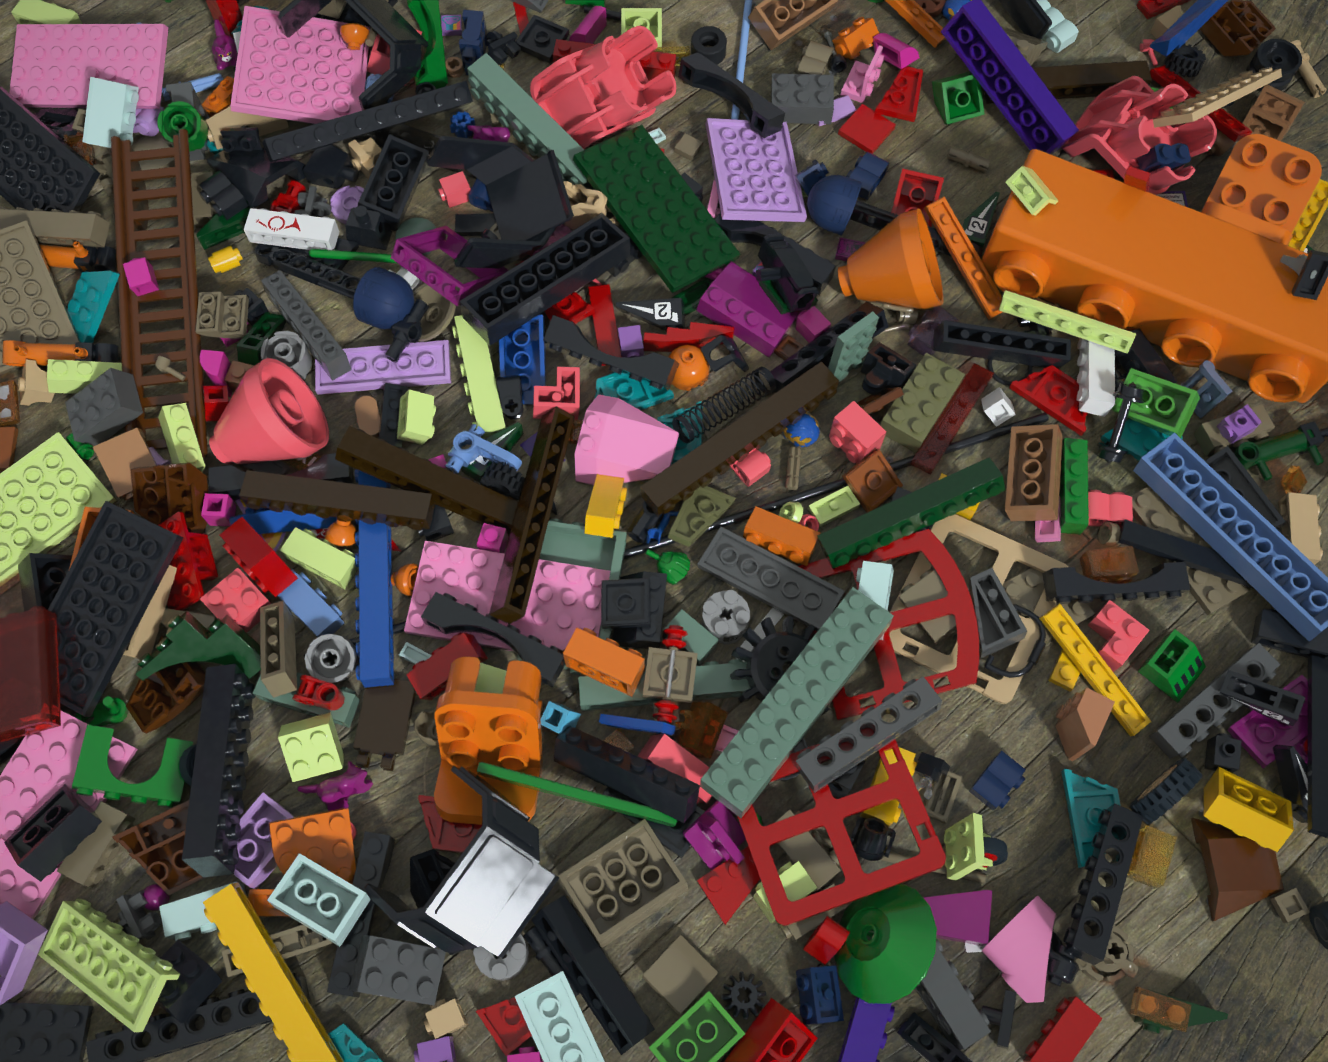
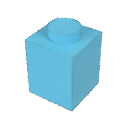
M549 701L541 717V725L561 734L568 726L575 728L581 714L562 704Z

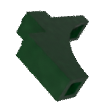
M186 611L181 616L179 614L175 615L168 622L167 637L157 644V650L151 655L146 653L137 662L138 668L135 675L144 681L150 675L168 666L184 662L203 661L222 665L236 664L250 679L261 670L260 645L228 615L222 620L216 619L207 629L193 615Z

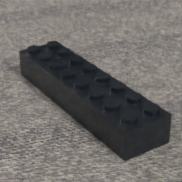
M601 213L462 299L460 305L463 319L491 346L630 257V238Z
M236 664L206 668L182 860L203 878L234 874L235 864L239 860L237 842L241 837V826L239 823L240 814H243L244 811L242 794L243 790L246 789V778L244 775L245 767L249 763L247 747L248 743L251 742L249 728L250 721L253 720L254 715L252 699L255 698L253 694L255 686Z

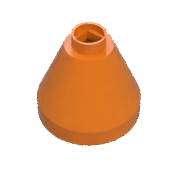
M919 208L898 215L847 258V265L838 267L839 283L845 297L855 294L858 300L923 310L943 305V287L937 256L929 228Z

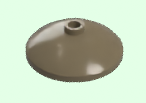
M424 283L413 292L415 302L416 299H420L429 305L420 321L422 335L418 342L428 341L440 335L452 321L456 310V305Z

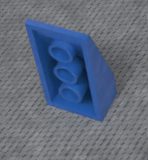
M537 315L499 340L500 377L520 375L523 405H533L534 386H546L545 319L543 315Z

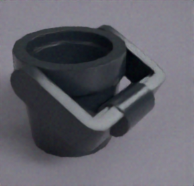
M859 818L855 824L850 841L855 853L860 857L870 861H878L883 857H889L896 832L888 828L887 824L878 818ZM887 836H890L891 838L887 847Z

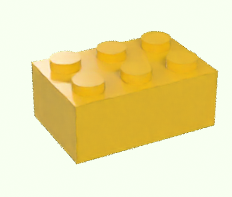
M1221 767L1217 768L1204 787L1203 816L1212 823L1231 829L1239 836H1245L1255 841L1261 847L1270 848L1278 852L1294 831L1291 801Z

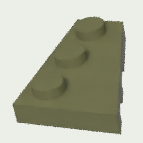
M700 486L689 499L683 502L669 532L668 539L690 547L735 503L736 498L706 486L702 488Z

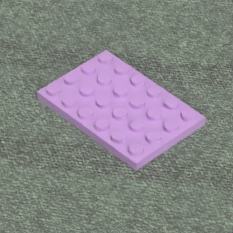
M707 118L705 125L722 220L805 222L807 214L801 186L795 176L798 172L787 122H783L781 131L763 138L749 128L747 120Z

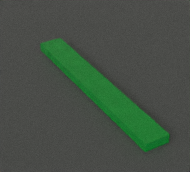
M484 762L479 763L477 768L478 775L671 827H674L677 822L676 819L648 806Z

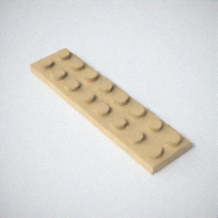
M1272 67L1260 69L1257 73H1253L1250 70L1240 73V76L1229 78V81L1219 83L1217 87L1207 89V92L1199 93L1196 97L1185 100L1184 103L1174 105L1173 109L1162 111L1160 116L1153 119L1154 128L1194 122L1281 78V69L1272 70Z

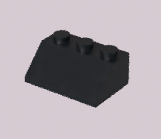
M29 553L18 565L27 631H37L69 571L72 555Z
M643 571L621 576L620 579H650L651 627L614 628L613 640L622 647L660 648L667 574Z
M64 784L4 843L16 864L41 882L47 875L52 874L57 865L68 855L72 854L88 835L94 833L102 821L89 805L69 786Z

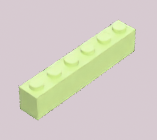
M463 315L454 317L456 325L452 326L454 338H459L460 344L456 345L458 357H463L464 363L460 364L462 376H467L468 380L467 383H464L466 396H471L472 402L468 403L470 415H475L476 422H472V424H476L477 427L480 426L485 431L481 437L485 439L505 429L506 426L488 344L463 319Z

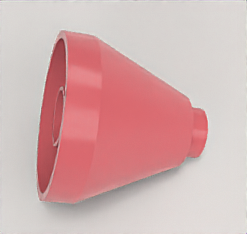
M266 358L248 369L214 428V436L209 439V445L216 458L227 465L232 462L236 464H249L305 458L327 445L329 428L317 398L302 378L279 360Z

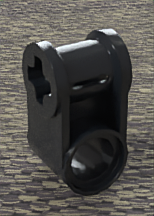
M520 375L497 377L502 411L511 420L519 419L524 412ZM512 403L516 406L513 413L508 409L511 408Z

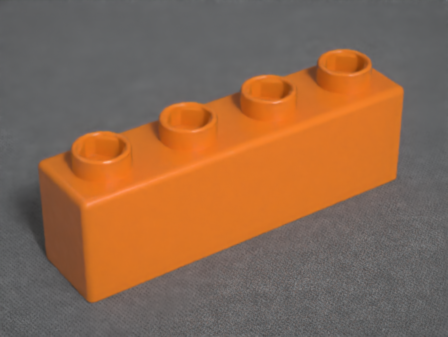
M1038 149L1030 150L1023 166L1032 169L1058 199V202L1056 204L1048 203L1035 216L1029 212L1011 190L981 259L996 286L1002 292L1007 290L1031 299L1039 297L1051 303L1060 304L1061 307L1074 311L1079 315L1127 331L1140 328L1148 341L1161 346L1163 353L1173 362L1187 367L1199 368L1204 361L1208 360L1214 364L1215 369L1247 381L1249 388L1256 395L1273 402L1286 403L1297 401L1305 403L1328 382V277L1317 300L1293 296L1291 291L1296 283L1298 274L1292 268L1280 262L1283 255L1297 258L1302 254L1308 257V253L1282 243H1277L1147 191L1134 188L1121 181Z

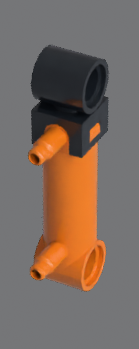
M78 241L73 243L74 247L39 244L48 267L79 269L81 273L116 271L117 257L116 249L105 246L98 247L97 249L96 247L83 246Z
M6 340L3 341L2 364L23 367L26 359L36 360L37 365L48 366V359L118 363L119 346L108 343L75 342V344H49Z

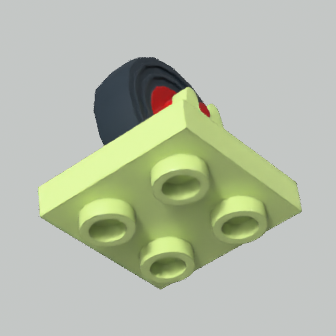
M972 813L945 830L944 843L946 845L945 867L947 868V879L956 881L976 869L986 870L987 867L1000 865L1008 858L1006 843L983 833L982 815Z

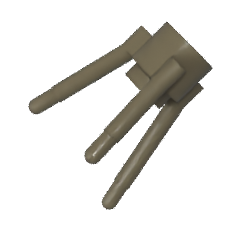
M870 302L879 308L897 311V321L901 322L899 325L888 327L881 333L909 329L910 324H916L918 309Z

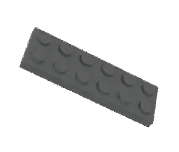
M723 527L719 528L697 563V567L776 610L792 616L793 619L806 626L812 624L815 626L814 630L816 631L830 617L845 594L844 590L760 546L746 541V539Z

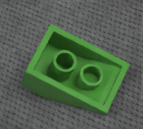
M1131 368L1124 384L1129 385L1134 382L1136 387L1144 389L1142 396L1144 403L1132 402L1127 418L1169 436L1176 433L1181 438L1200 399L1198 391ZM1116 398L1115 405L1111 410L1119 413L1123 399Z

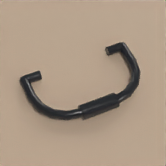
M1013 604L1016 611L1027 615L1035 621L1039 627L1040 636L1028 658V664L1019 671L1009 672L991 665L994 656H988L984 667L1008 678L1021 677L1028 673L1033 666L1037 665L1046 645L1045 626L1039 619V616L1017 604Z

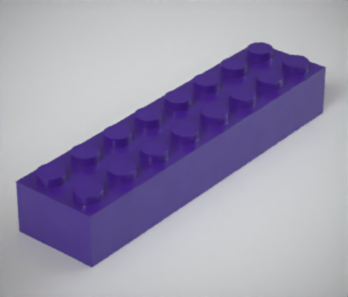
M972 0L963 5L941 30V33L1029 150L1038 149L1052 155L1072 138L1079 129L981 0Z

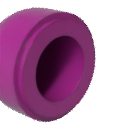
M158 884L149 885L143 890V896L148 902L145 905L146 909L159 911V906L168 904L170 895Z

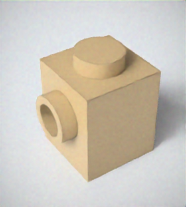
M455 998L448 1002L445 999L437 1001L435 1006L430 1005L431 1011L425 1013L427 1020L424 1021L425 1028L429 1036L434 1035L435 1039L443 1038L468 1025L460 1002Z

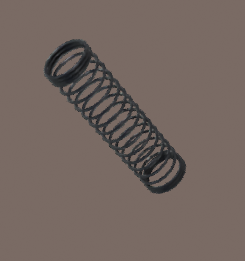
M761 366L752 371V373L747 374L746 377H742L735 383L730 384L729 387H725L724 390H720L712 397H708L707 400H703L695 407H691L690 410H686L684 414L682 413L673 418L672 426L679 433L678 438L688 444L694 438H699L700 434H705V430L710 431L711 427L715 428L717 424L722 423V420L727 421L728 417L731 418L733 414H738L739 410L743 411L750 404L760 401L761 397L764 398L767 394L775 392L776 381L773 374L767 368ZM759 373L762 374L768 381L770 390L765 387L764 383L760 379ZM747 379L751 381V385L759 395V399H756L752 388L746 382ZM741 382L745 384L749 395L754 399L753 402H750L747 392L741 387ZM736 386L740 388L742 396L748 402V405L744 404L743 398L736 390ZM730 389L735 392L737 400L743 406L742 409L739 408L736 399L730 394ZM725 392L729 394V398L737 408V412L733 411L732 405L725 397ZM719 396L724 399L727 408L732 412L730 416L724 405L720 402ZM713 399L718 401L720 409L726 415V419L722 418L719 409L714 405ZM708 402L713 406L715 413L721 420L720 422L716 421L713 412L708 408ZM702 406L707 408L709 416L715 422L714 426L711 425L707 415L703 412ZM697 409L709 425V429L705 428L701 418L697 415ZM691 413L696 416L698 423L703 428V432L699 431L698 426L691 417ZM685 416L690 419L692 426L698 432L697 436H695L694 430L689 421L685 418ZM680 422L685 426L689 438L682 431Z

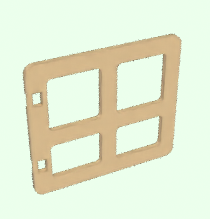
M956 514L935 522L931 529V532L942 544L948 533L954 532L996 551L998 557L992 568L1002 586L1013 563L1016 561L1042 573L1052 568L1068 567L1063 562ZM922 552L919 553L902 589L911 583L914 585L921 580L920 576L931 569L932 565ZM1045 588L1033 612L1039 618L1056 606V601H1046ZM901 591L890 612L907 608L899 598L902 594ZM1019 615L1027 629L1025 639L1019 641L1006 671H1019L1028 664V658L1040 636L1039 627L1031 618ZM900 629L890 632L895 653L901 654L938 674L956 668L957 642L951 654L945 655L903 635ZM905 643L918 648L917 654L914 655L904 650ZM978 671L977 677L988 682L986 688L976 684L966 687L1000 704H1007L1013 699L1023 676L1015 678L1003 676L1002 679L997 680Z

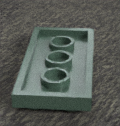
M873 311L837 338L828 369L839 382L848 375L850 370L853 368L856 370L864 364V358L869 351L868 347L873 340L872 336L877 329L876 325L879 319Z

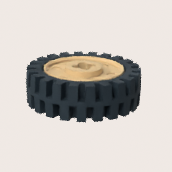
M1185 757L1181 758L1150 783L1135 798L1129 808L1133 812L1143 815L1142 821L1146 825L1151 824L1189 793L1195 784L1200 781L1202 774Z

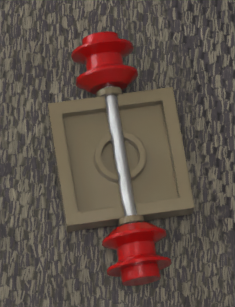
M670 625L669 628L663 631L668 635V638L662 640V643L669 649L649 647L643 688V697L662 699L654 703V706L658 708V713L653 714V718L668 724H672V721L677 720V717L673 715V711L679 709V706L673 701L692 703L698 653L678 651V649L686 646V642L682 641V637L688 635L683 630V627L678 625Z

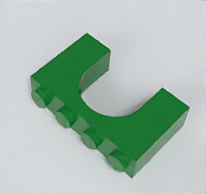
M87 725L72 784V789L77 790L76 794L92 796L93 792L103 793V798L120 800V796L131 797L130 802L146 804L147 800L158 801L157 806L172 808L173 804H179L184 786V780L179 770V762L183 752L193 745L192 741L167 737L158 772L151 779L143 783L128 784L114 777L108 767V753L114 729Z

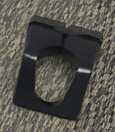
M720 335L701 347L702 353L714 372L732 361L744 372L749 370V366L736 342L730 337ZM723 342L730 351V355L718 360H712L710 357L712 350Z

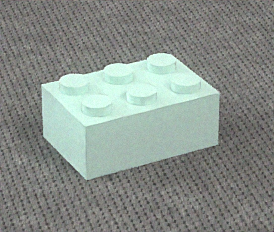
M299 853L267 901L278 910L340 947L371 899L364 891Z

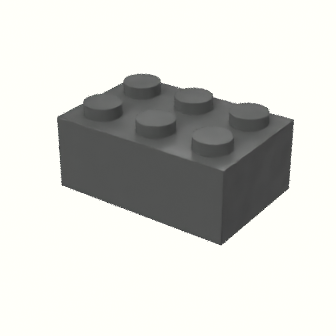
M772 73L771 103L785 112L783 122L818 124L819 121H824V124H831L834 110V75Z
M109 368L65 402L74 441L85 444L89 443L93 446L103 443L143 413L133 374Z
M362 935L349 991L435 1006L446 952L437 948Z

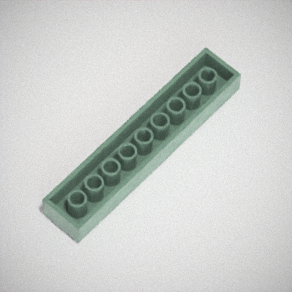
M852 587L700 779V787L738 817L742 818L889 628L894 615Z

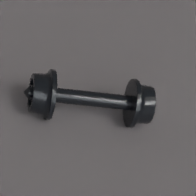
M1134 382L1129 385L1120 383L1118 390L1113 392V396L1121 398L1123 401L1109 444L1102 442L1097 444L1099 446L1098 457L1105 459L1107 463L1112 461L1120 463L1124 454L1128 453L1127 449L1118 445L1132 402L1144 403L1142 399L1144 389L1136 387Z

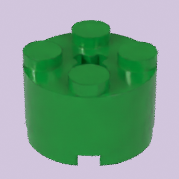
M176 101L168 104V107L159 113L157 120L158 129L163 137L174 147L173 135H179V130L185 129L188 131L189 152L203 148L208 137V126L204 118L189 103Z

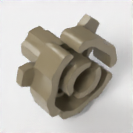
M1114 923L1104 961L1093 965L1097 970L1114 972L1112 975H1100L1093 971L1092 964L1076 957L1075 962L1079 965V971L1081 970L1093 981H1101L1103 979L1107 983L1115 982L1125 975L1134 978L1139 968L1133 963V945L1124 944L1123 942L1128 939L1127 933L1115 926ZM1089 926L1084 927L1085 932L1089 935L1092 932Z

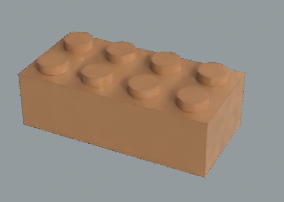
M764 0L754 7L748 18L769 49L773 50L831 11L838 0Z
M1058 424L1011 427L1005 512L1010 521L1058 520L1063 435Z

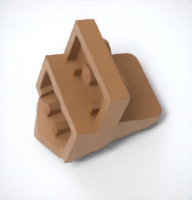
M1267 84L1263 87L1242 124L1252 131L1251 134H1262L1281 141L1289 131L1305 102Z

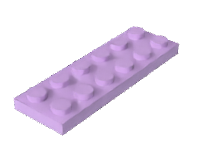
M449 341L410 343L403 350L397 363L390 361L384 356L390 345L343 349L352 370L333 381L315 359V391L319 395L383 389L385 383L407 387L451 383Z

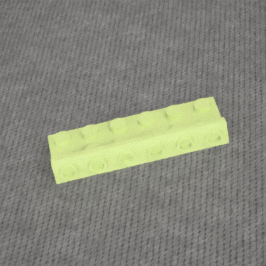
M84 899L63 901L38 955L134 1033L143 1032L166 980H178L180 973L172 968L173 965L170 962L157 957L153 949L141 945L137 937L125 933L121 925L109 921L105 913L93 909L90 902Z

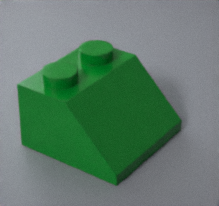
M971 72L932 81L934 103L946 125L984 115L981 85Z

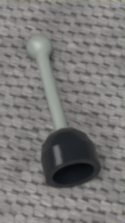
M826 31L824 38L827 39L829 46L834 48L831 40L832 34ZM834 48L833 56L830 59V67L834 73H840L846 69L847 63L845 58L841 54H837Z

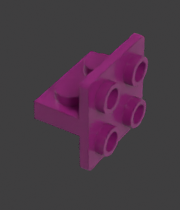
M718 800L683 832V836L710 870L715 869L723 860L727 861L730 859L738 865L745 858L737 848L746 839L742 827L727 807Z

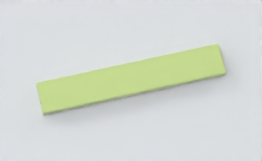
M1007 290L1004 292L999 311L1127 354L1136 336V333Z

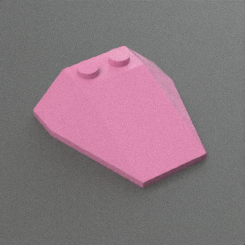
M598 394L585 412L575 450L576 482L594 485L597 474L624 478V483L651 480L672 465L679 433L620 398Z

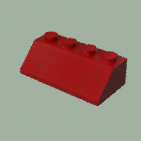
M771 998L724 1062H801L818 1038L791 1011Z

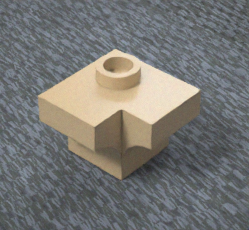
M371 137L364 142H357L354 139L348 143L353 158L351 163L356 170H361L369 179L382 149Z
M26 359L22 369V377L18 379L20 405L30 406L35 402L51 403L55 393H49L47 372L37 366L36 360Z

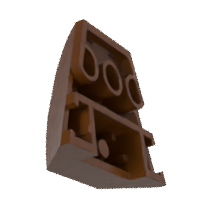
M1231 0L1226 2L1200 28L1223 56L1249 55L1276 29L1255 4L1247 0Z
M189 462L131 469L134 509L136 513L148 521L160 525L175 513L183 512L188 532L203 534L207 522L201 516L204 496L208 494L207 476Z
M197 661L178 663L163 668L150 675L144 681L139 679L126 708L142 732L147 734L175 718L202 694L206 673Z
M189 800L112 836L168 895L203 879L200 874L182 860Z
M1191 818L1196 844L1201 845L1210 889V895H1207L1212 922L1284 890L1274 850L1261 847L1255 841L1245 836H1239L1225 826Z

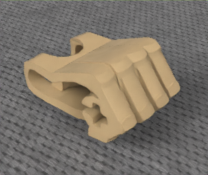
M564 181L574 214L570 221L563 223L566 227L575 230L599 214L603 213L606 216L607 211L611 212L606 206L608 198L602 192L586 189L582 184L572 185L571 182ZM614 216L613 218L609 219V220H611L615 225H618V224H619V222H618V220L615 218V216Z

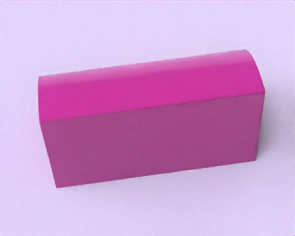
M602 6L592 7L570 36L569 41L593 44L607 25L606 8Z
M880 33L873 37L874 53H876L879 45L883 46L882 55H884V60L900 69L920 58L915 48L887 33Z
M201 350V366L214 386L227 385L224 379L231 363L225 353ZM227 385L228 396L231 397L232 390Z

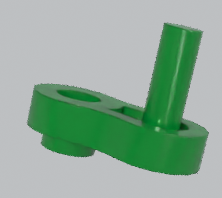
M105 697L103 703L98 704L91 715V717H94L93 721L87 724L102 727L122 722L128 714L125 702L120 698ZM79 713L75 715V718L85 723L90 718Z

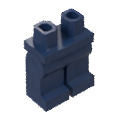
M463 10L464 30L462 32V39L459 40V47L466 75H468L467 68L486 52L487 29L483 11Z

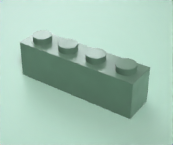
M297 673L296 691L274 698L261 681L260 675L253 694L259 700L313 717L331 712L335 724L350 728L360 703V699L355 695L354 690L341 687L340 691L345 697L344 704L338 710L331 711L305 705L292 699L293 695L297 694L301 684L300 677L304 674ZM335 692L329 693L326 701L332 700Z

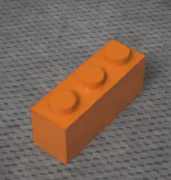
M755 506L745 526L743 538L775 555H780L794 563L807 566L817 546V535H820V532Z

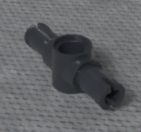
M416 299L410 313L403 320L393 324L392 334L394 340L384 355L390 361L397 363L403 350L410 343H416L421 338L422 328L420 321L429 308L426 302Z

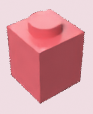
M463 171L439 179L441 188L438 189L440 198L442 201L446 200L449 208L469 201L468 194L471 189Z

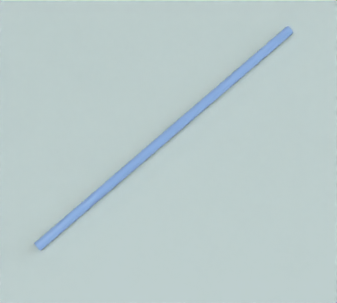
M745 0L736 71V79L742 83L744 80L750 28L748 16L752 10L753 0ZM733 104L731 119L739 120L740 109Z

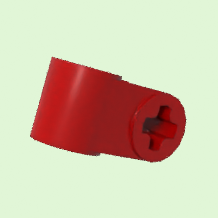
M301 675V684L297 694H294L292 697L293 700L299 703L331 711L341 708L345 700L344 694L336 685L308 675ZM335 692L334 698L326 701L327 695Z

